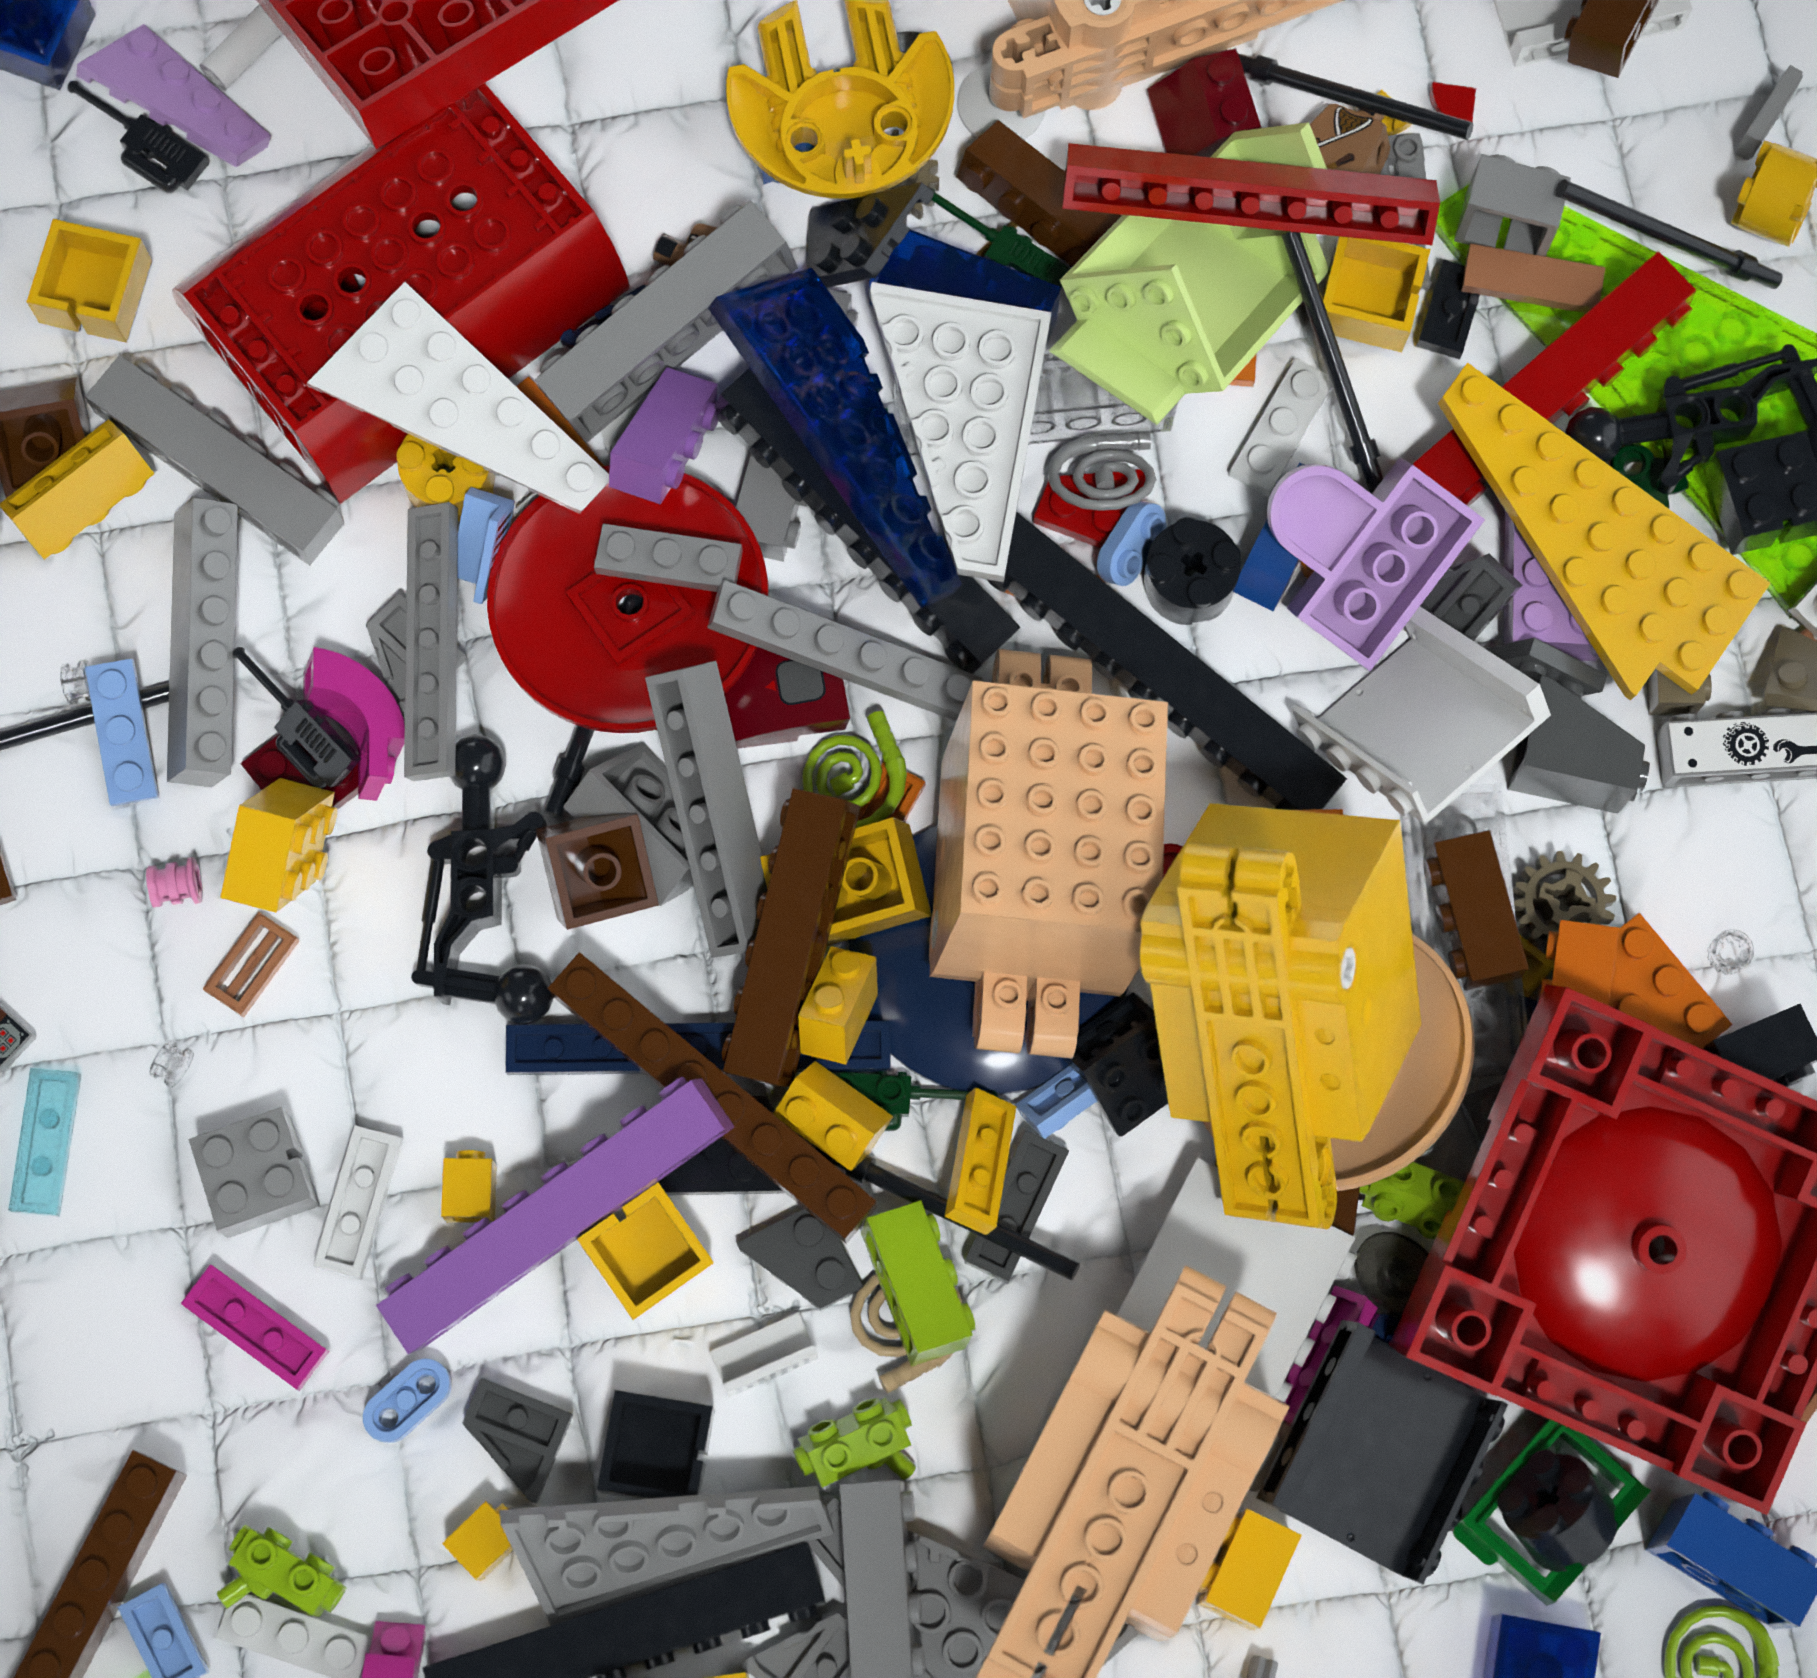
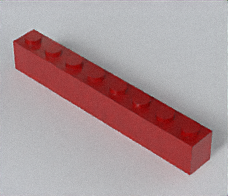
M1068 143L1062 209L1433 246L1440 198L1437 181L1431 179Z
M1658 251L1507 381L1502 388L1552 424L1564 414L1569 418L1573 417L1589 402L1590 398L1587 394L1598 384L1603 388L1609 386L1624 371L1621 364L1633 354L1637 358H1641L1658 342L1659 339L1655 335L1666 325L1674 329L1691 314L1693 309L1689 305L1697 290ZM1454 429L1448 432L1413 463L1415 467L1468 507L1487 489L1483 485L1486 482L1485 477Z

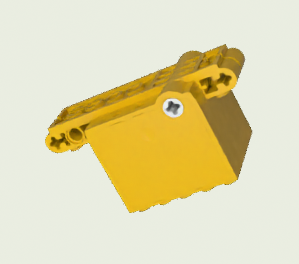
M1209 803L1156 889L1140 921L1142 928L1140 946L1141 971L1145 981L1150 983L1170 1117L1211 1123L1224 1215L1328 1230L1334 1221L1337 1207V1186L1331 1138L1363 1141L1421 1026L1400 820Z

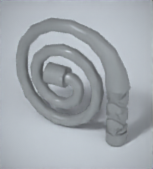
M1150 431L1116 434L1092 433L1062 445L1051 457L1047 473L1051 489L1065 502L1082 509L1099 511L1118 510L1139 503L1151 494L1157 479L1153 467L1139 455L1127 451L1137 449L1150 450ZM1081 454H1090L1082 458L1074 468L1073 482L1081 493L1092 499L1082 498L1068 491L1061 484L1059 472L1062 464L1068 459ZM1120 460L1136 465L1144 472L1146 480L1142 488L1134 494L1128 495L1132 493L1138 484V477L1133 468L1121 462L1105 463L1096 471V488L1088 485L1083 476L1086 469L1097 462ZM1113 472L1123 473L1127 476V482L1115 488Z

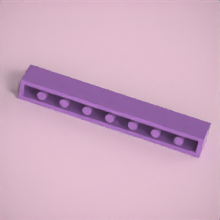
M681 1077L659 1092L663 1100L648 1111L642 1105L619 1121L623 1129L609 1139L605 1133L597 1136L580 1149L584 1156L570 1167L565 1161L558 1164L541 1177L545 1184L531 1195L525 1189L502 1204V1208L506 1213L492 1223L486 1217L464 1231L462 1234L466 1241L457 1248L451 1250L449 1245H446L426 1258L423 1262L427 1269L415 1278L410 1273H407L387 1286L385 1291L389 1296L378 1303L376 1307L407 1354L427 1347L576 1241L580 1236L733 1129L735 1126L702 1078L686 1082L684 1077Z

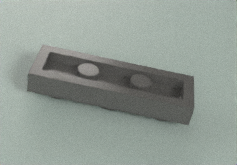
M1025 1131L1005 1173L997 1220L998 1224L1030 1238L1070 1150L1047 1139H1043L1032 1132ZM976 1235L964 1263L1008 1284L1021 1256Z

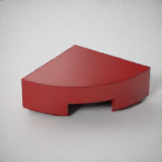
M1432 82L1430 87L1431 105L1439 113L1473 122L1477 88Z

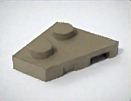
M1781 628L1765 690V706L1817 711L1816 641L1790 628Z

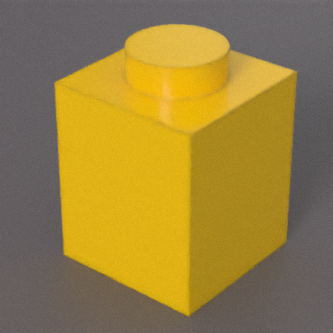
M460 1150L456 1151V1158H443L441 1217L447 1223H477L486 1217L491 1223L495 1220L497 1165L493 1159L485 1158V1152Z
M485 1501L442 1543L470 1575L480 1582L513 1551L500 1523L499 1510L509 1509L503 1503L495 1509L492 1504Z

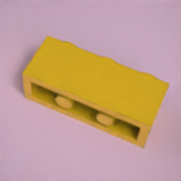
M108 419L0 503V508L30 545L45 560L51 554H57L65 550L71 544L73 537L87 526L101 522L108 515L110 508L123 498L137 494L145 486L146 480L155 473L125 434Z

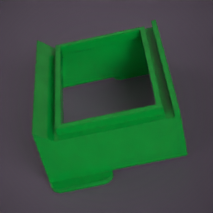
M1548 1418L1468 1509L1458 1525L1452 1530L1455 1539L1483 1564L1493 1565L1498 1562L1545 1606L1556 1603L1588 1565L1582 1567L1578 1562L1564 1566L1567 1571H1550L1544 1577L1484 1523L1497 1509V1500L1500 1493L1506 1489L1512 1477L1528 1464L1530 1457L1535 1452L1548 1449L1560 1436L1619 1490L1612 1499L1616 1506L1614 1519L1618 1523L1617 1530L1652 1491L1642 1485L1615 1459L1608 1456L1585 1434Z

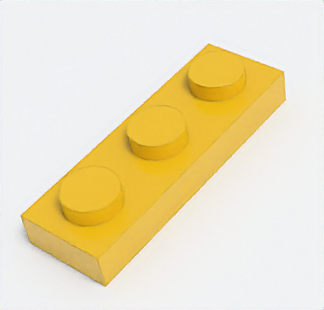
M976 1087L966 1095L944 1217L987 1235L997 1226L1017 1106Z

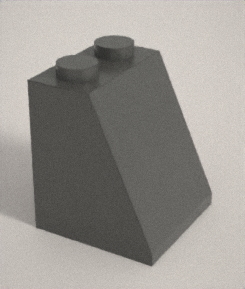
M1541 676L1537 683L1540 684L1551 716L1516 745L1508 790L1618 814L1628 801L1633 802L1635 800L1638 789L1643 790L1645 788L1650 769V762L1643 761L1646 745L1552 678Z

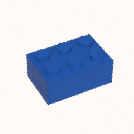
M1703 1491L1701 1496L1693 1493L1673 1499L1645 1550L1738 1608L1748 1612L1751 1616L1772 1629L1799 1628L1817 1597V1567H1815L1817 1565V1558L1794 1545H1791L1789 1550L1771 1540L1774 1532L1750 1518H1747L1745 1523L1727 1513L1730 1508L1729 1504L1709 1492Z

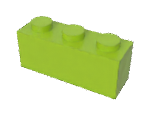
M920 1200L867 1217L860 1233L911 1367L966 1349L973 1336L972 1331L975 1330V1321L969 1305L966 1302L960 1303L954 1287L958 1285L957 1273L951 1259H944L937 1242L941 1240V1235L934 1215L932 1213L926 1214Z

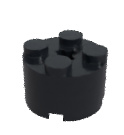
M1190 517L1179 519L1176 523L1165 528L1154 539L1149 549L1144 570V585L1148 600L1153 609L1165 619L1180 625H1192V623L1205 620L1210 621L1218 617L1231 602L1240 575L1241 557L1238 546L1218 526ZM1190 569L1198 571L1193 573L1191 577L1184 573L1185 570L1189 571Z
M1548 1449L1535 1452L1530 1457L1528 1464L1512 1477L1506 1489L1500 1493L1497 1500L1498 1508L1502 1512L1503 1519L1508 1528L1531 1558L1539 1566L1550 1571H1567L1564 1566L1578 1562L1582 1567L1593 1563L1609 1548L1617 1533L1618 1523L1614 1519L1616 1509L1614 1501L1587 1464L1569 1454H1554Z

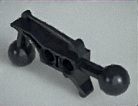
M1786 344L1780 351L1738 364L1733 362L1684 378L1670 376L1666 379L1660 390L1656 413L1618 418L1605 408L1589 407L1577 412L1569 420L1565 434L1604 462L1613 459L1624 445L1661 440L1664 453V470L1656 482V488L1662 494H1669L1675 489L1680 480L1693 471L1695 465L1709 461L1714 453V445L1747 440L1758 423L1757 406L1765 397L1789 389L1806 426L1803 431L1806 430L1817 463V382L1814 377L1817 373V358L1801 361L1796 348L1791 344ZM1779 360L1782 362V364L1768 366L1742 386L1686 394V391L1738 376L1740 372ZM1728 409L1733 411L1737 415L1738 421L1727 420L1720 410ZM1684 416L1688 418L1694 428L1680 426L1675 417ZM1692 448L1694 455L1688 460L1681 462L1686 449Z
M473 734L461 738L456 743L455 776L450 777L454 785L462 789V830L451 831L450 835L432 842L427 849L431 860L421 919L423 928L417 967L412 973L411 979L417 986L434 988V997L444 1005H450L452 998L491 1003L496 1005L498 1012L506 1020L516 1024H530L547 1014L554 999L547 989L552 982L541 968L530 964L515 965L507 969L500 976L457 970L460 954L481 930L502 925V878L517 877L521 873V865L519 863L525 852H529L537 837L535 829L548 826L546 820L539 812H530L513 825L490 829V790L502 780L506 768L504 751L498 742L488 736ZM479 846L486 847V857L480 864L474 866L466 864V858L470 850ZM515 848H517L512 857H506ZM451 864L450 912L434 942V972L426 971L432 925L436 921L444 865ZM479 892L486 893L487 900L484 907L477 912H467L466 903L470 896Z

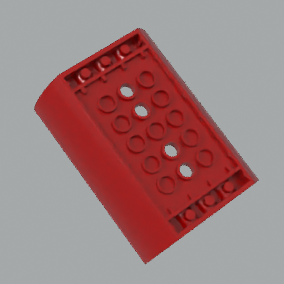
M486 83L380 148L376 149L371 144L174 287L172 295L178 307L334 498L341 504L397 463L396 454L398 448L408 433L365 411L361 412L348 406L345 402L308 387L307 382L404 282L508 379L557 344L563 332L570 328L573 332L592 318L596 312L605 308L628 291L630 285L617 251L594 210ZM462 193L473 194L477 198V202L473 208L467 211H459L452 206V202L457 195ZM425 220H432L440 225V229L433 237L421 238L415 234L418 224ZM357 274L366 279L363 288L355 293H348L340 288L344 278L349 275ZM312 302H322L328 306L327 313L319 320L306 319L303 316L304 309Z

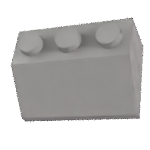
M641 743L589 769L563 806L574 819L637 813L659 906L688 891L694 883L666 765L644 743Z

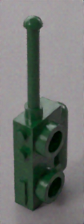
M931 189L934 191L931 201L986 236L985 239L992 243L983 258L988 262L985 267V275L988 279L1033 308L1040 307L1045 300L1052 304L1062 288L1060 279L1071 269L1069 266L1034 245L1030 237L1019 235L1015 227L1004 225L1000 232L993 227L990 229L937 194L935 189ZM1013 267L1031 279L1034 283L1033 286L1007 268Z
M878 1071V1074L832 1072L878 1106H883L885 1111L894 1116L885 1131L891 1132L900 1128L902 1117H909L910 1099L965 1100L966 1095L971 1092L920 1088V1085H911V1076H907L906 1072H897V1075H888L887 1071ZM997 1091L987 1092L999 1098Z

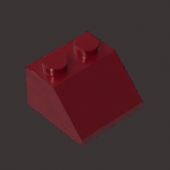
M1237 48L1193 58L1146 90L1164 153L1211 157L1234 132L1262 128Z

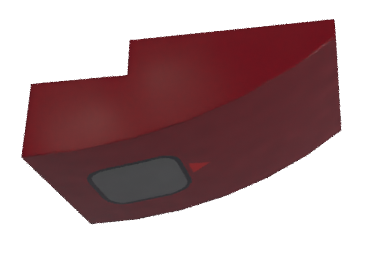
M759 647L746 671L724 694L737 749L794 742L801 735L845 730L850 720L842 678Z

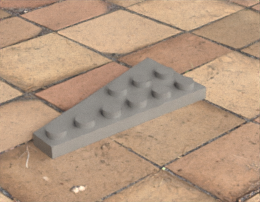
M817 1486L499 1510L501 1526L550 1625L834 1534L832 1520Z

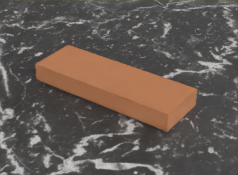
M1470 243L1467 250L1461 291L1587 313L1601 300L1605 267Z

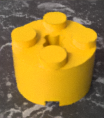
M1765 140L1754 164L1757 167L1752 178L1747 176L1737 199L1739 204L1731 224L1746 232L1790 247L1802 227L1812 204L1811 199L1815 188H1817V158Z
M410 434L405 437L396 454L398 472L408 499L414 508L450 502L458 508V522H460L465 494L471 487L493 494L495 474L483 469L478 464L463 457H457ZM444 468H454V470L448 473Z

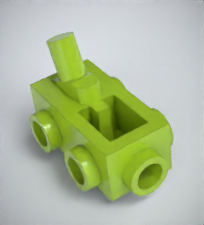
M1412 1162L1389 1177L1361 1186L1359 1193L1365 1195L1361 1206L1372 1210L1373 1214L1382 1221L1398 1220L1416 1227L1422 1236L1428 1239H1435L1447 1210L1453 1211L1465 1182L1419 1163Z
M886 1397L880 1400L878 1398H871L862 1401L852 1409L853 1413L836 1421L833 1419L823 1420L811 1426L807 1431L808 1434L797 1439L800 1446L793 1449L795 1459L803 1475L806 1477L812 1474L822 1488L865 1467L869 1470H874L881 1467L884 1463L902 1480L908 1479L916 1469V1465L901 1452V1450L912 1445L905 1430L912 1426V1422L901 1399L892 1403Z
M245 1524L239 1530L229 1548V1551L233 1552L234 1555L228 1564L236 1568L240 1575L217 1591L216 1594L228 1609L251 1591L264 1600L275 1592L308 1614L321 1617L324 1610L331 1613L336 1608L347 1587L331 1576L335 1567L311 1552H309L306 1559H303L290 1551L289 1548L293 1541L269 1526L264 1533H261Z

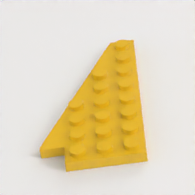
M1467 362L1437 404L1624 697L1630 701L1636 697L1655 669L1689 694H1694L1703 684L1771 583Z

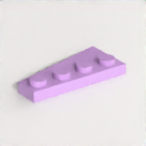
M144 24L77 64L76 76L89 84L95 80L109 88V95L126 104L130 100L148 110L149 118L164 127L166 124L185 131L187 133V140L234 167H238L269 146L271 135Z

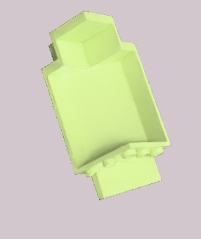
M1309 122L1236 131L1211 156L1212 158L1327 169ZM1122 215L1060 279L1077 321L1048 351L1158 425L1185 394L1224 391L1303 302L1281 236L1290 231ZM1300 233L1317 284H1319L1330 269L1316 234Z

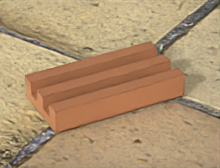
M258 912L203 987L204 992L244 1018L300 940ZM263 928L269 930L270 932L247 961L227 991L223 992L220 990V987ZM281 938L283 941L239 1002L235 1000L277 940Z

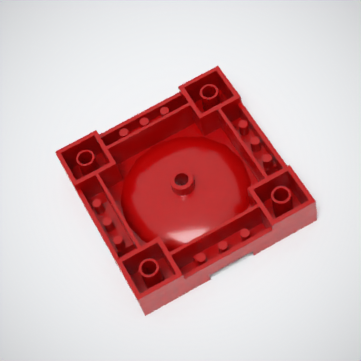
M1546 984L1487 1118L1492 1122L1453 1211L1447 1210L1389 1346L1411 1360L1491 1395L1510 1401L1672 1472L1685 1480L1768 1515L1807 1425L1801 1418L1817 1383V1100L1660 1031L1653 1025L1568 987ZM1662 1236L1664 1239V1250L1659 1257L1651 1259L1648 1252L1649 1244L1655 1237Z

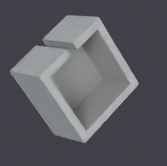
M1481 154L1466 192L1454 241L1467 245L1471 243L1495 248L1502 218L1507 217L1511 221L1504 249L1546 256L1559 228L1566 201L1556 196V188L1561 180L1571 181V177L1561 175L1556 169L1551 167L1538 166L1534 168L1515 163L1512 158L1505 155L1496 154L1488 156Z
M282 1107L188 1139L216 1230L226 1238L320 1206L307 1165L299 1159L304 1157L292 1118Z

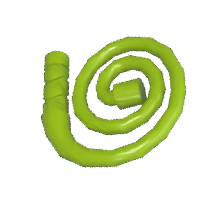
M884 711L871 713L867 717V721L874 737L877 739V745L879 750L882 751V757L886 764L885 767L890 779L889 793L884 804L870 817L857 821L856 828L885 820L894 813L905 793L907 777L905 758H903L899 747L896 745L897 742L893 732L890 731L891 728ZM835 735L822 740L809 753L803 768V790L813 792V771L818 759L828 749L838 745L853 746L865 754L871 767L868 787L863 794L854 800H849L863 807L870 802L879 789L882 776L879 757L871 745L856 736ZM840 751L829 755L818 768L816 780L818 793L833 797L827 785L828 772L833 765L840 762L849 763L853 772L849 774L846 771L830 779L835 794L840 796L854 789V784L859 782L863 774L859 759L854 754Z
M1726 1605L1702 1606L1684 1616L1669 1635L1665 1651L1664 1674L1666 1678H1677L1676 1652L1682 1636L1693 1624L1704 1618L1724 1617L1742 1625L1752 1635L1757 1648V1664L1760 1666L1758 1678H1779L1778 1666H1780L1776 1647L1766 1627L1748 1612ZM1715 1631L1701 1634L1684 1647L1680 1659L1681 1678H1694L1692 1675L1694 1654L1701 1646L1711 1643L1724 1645L1732 1650L1742 1665L1743 1678H1755L1753 1662L1745 1648L1727 1634ZM1697 1655V1675L1718 1677L1719 1673H1722L1724 1678H1734V1671L1731 1666L1725 1661H1719L1718 1656Z

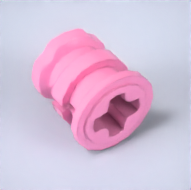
M189 857L186 865L178 866L177 862L166 863L163 869H158L156 865L146 868L148 894L153 908L161 907L165 901H171L172 905L183 904L185 898H191L195 904L202 902V881L195 857Z

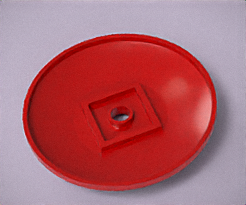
M610 465L602 466V468L609 474ZM684 473L678 488H671L661 504L611 488L609 483L580 514L545 497H537L522 511L503 538L491 568L487 590L488 619L494 644L511 677L535 703L549 713L583 728L610 733H640L657 730L645 677L717 661L724 694L739 680L752 661L758 647L707 628L717 592L596 574L594 569L603 524L742 544L743 549L737 585L769 596L767 570L761 548L745 518L730 501L705 482ZM627 595H638L644 600L642 608L635 614L627 615L618 610L620 600Z

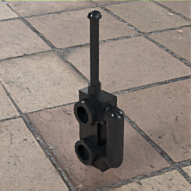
M77 81L68 83L67 89L70 93L77 94L124 125L123 128L127 132L119 140L124 149L120 156L122 164L162 191L173 193L179 186L188 191L209 165L205 154L170 133L171 130L167 126L161 127L156 121L142 113L136 120L132 117L128 118L79 86ZM148 159H156L167 168L163 170Z
M236 647L233 650L234 659L238 658L281 704V709L285 712L283 717L274 726L280 734L276 739L277 749L313 787L323 789L327 785L329 787L339 786L361 760L356 754L355 749L349 743H346L326 722V717L313 708L311 701L302 699L294 702L291 698L288 699L245 653V648ZM299 744H301L315 758V760L318 763H316L314 759Z

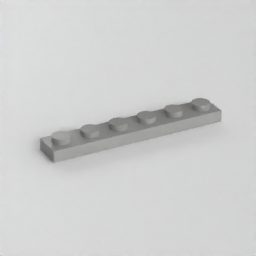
M450 502L408 509L404 777L413 782L455 776L458 508Z
M726 580L718 587L707 626L711 630L954 721L958 719L972 681H982L983 679L980 676Z

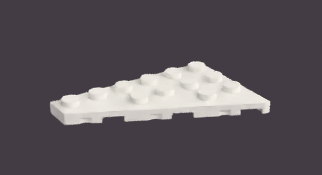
M872 282L870 299L956 573L1004 582L1052 312Z

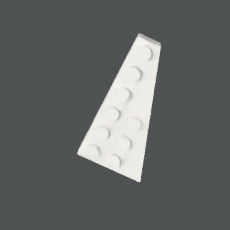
M406 282L388 298L307 382V386L316 391L333 396L345 402L348 406L361 412L365 411L392 424L397 429L457 457H463L478 464L493 474L512 480L527 487L528 490L579 514L609 483V474Z

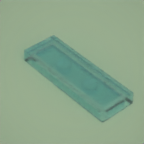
M30 1068L8 1211L12 1213L60 1217L82 1076L79 1072Z

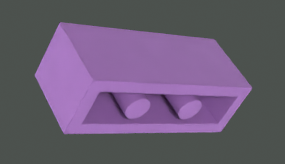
M666 367L610 452L609 487L658 504L662 503L671 488L677 489L682 481L686 463L689 459L695 460L697 458L707 430L714 431L719 422L717 418L718 412L714 408L717 401L718 384Z

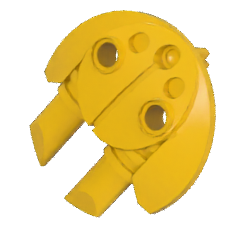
M794 0L775 10L758 23L757 29L767 76L764 77L745 64L728 68L726 97L728 113L734 132L753 162L776 181L799 192L817 197L832 199L864 197L890 189L908 179L928 162L940 146L949 128L955 97L954 74L948 52L936 31L920 33L905 54L900 52L892 9L888 0H844L856 57L853 67L840 68L838 72H834L832 69L817 74L815 68L811 67L799 4L797 0ZM890 127H898L904 132L898 136H890L884 131ZM800 143H809L814 146L808 152H800L794 147Z

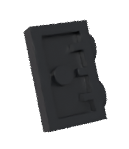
M1132 992L1078 1031L1074 1057L1072 1059L1063 1058L1087 1082L1111 1128L1119 1137L1130 1132L1168 1104L1154 1009Z

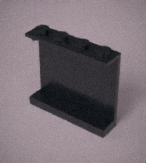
M1341 1320L1256 1499L1403 1578L1424 1585L1426 1578L1431 1576L1439 1566L1441 1560L1440 1549L1448 1532H1451L1461 1519L1463 1513L1461 1504L1469 1487L1474 1486L1481 1477L1484 1469V1462L1482 1460L1490 1443L1495 1441L1503 1430L1505 1424L1503 1415L1508 1404L1503 1401L1486 1398L1437 1370L1403 1356L1391 1348L1389 1344L1375 1337L1376 1331L1358 1322Z

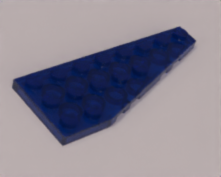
M811 267L717 296L708 307L709 311L919 606L922 608L951 596L962 585L943 536H937L936 532L932 529L927 516L932 511L926 495L918 494L913 481L917 471L894 414L888 413L883 406L879 396L883 386L878 374L870 373L865 361V357L869 354L865 341Z

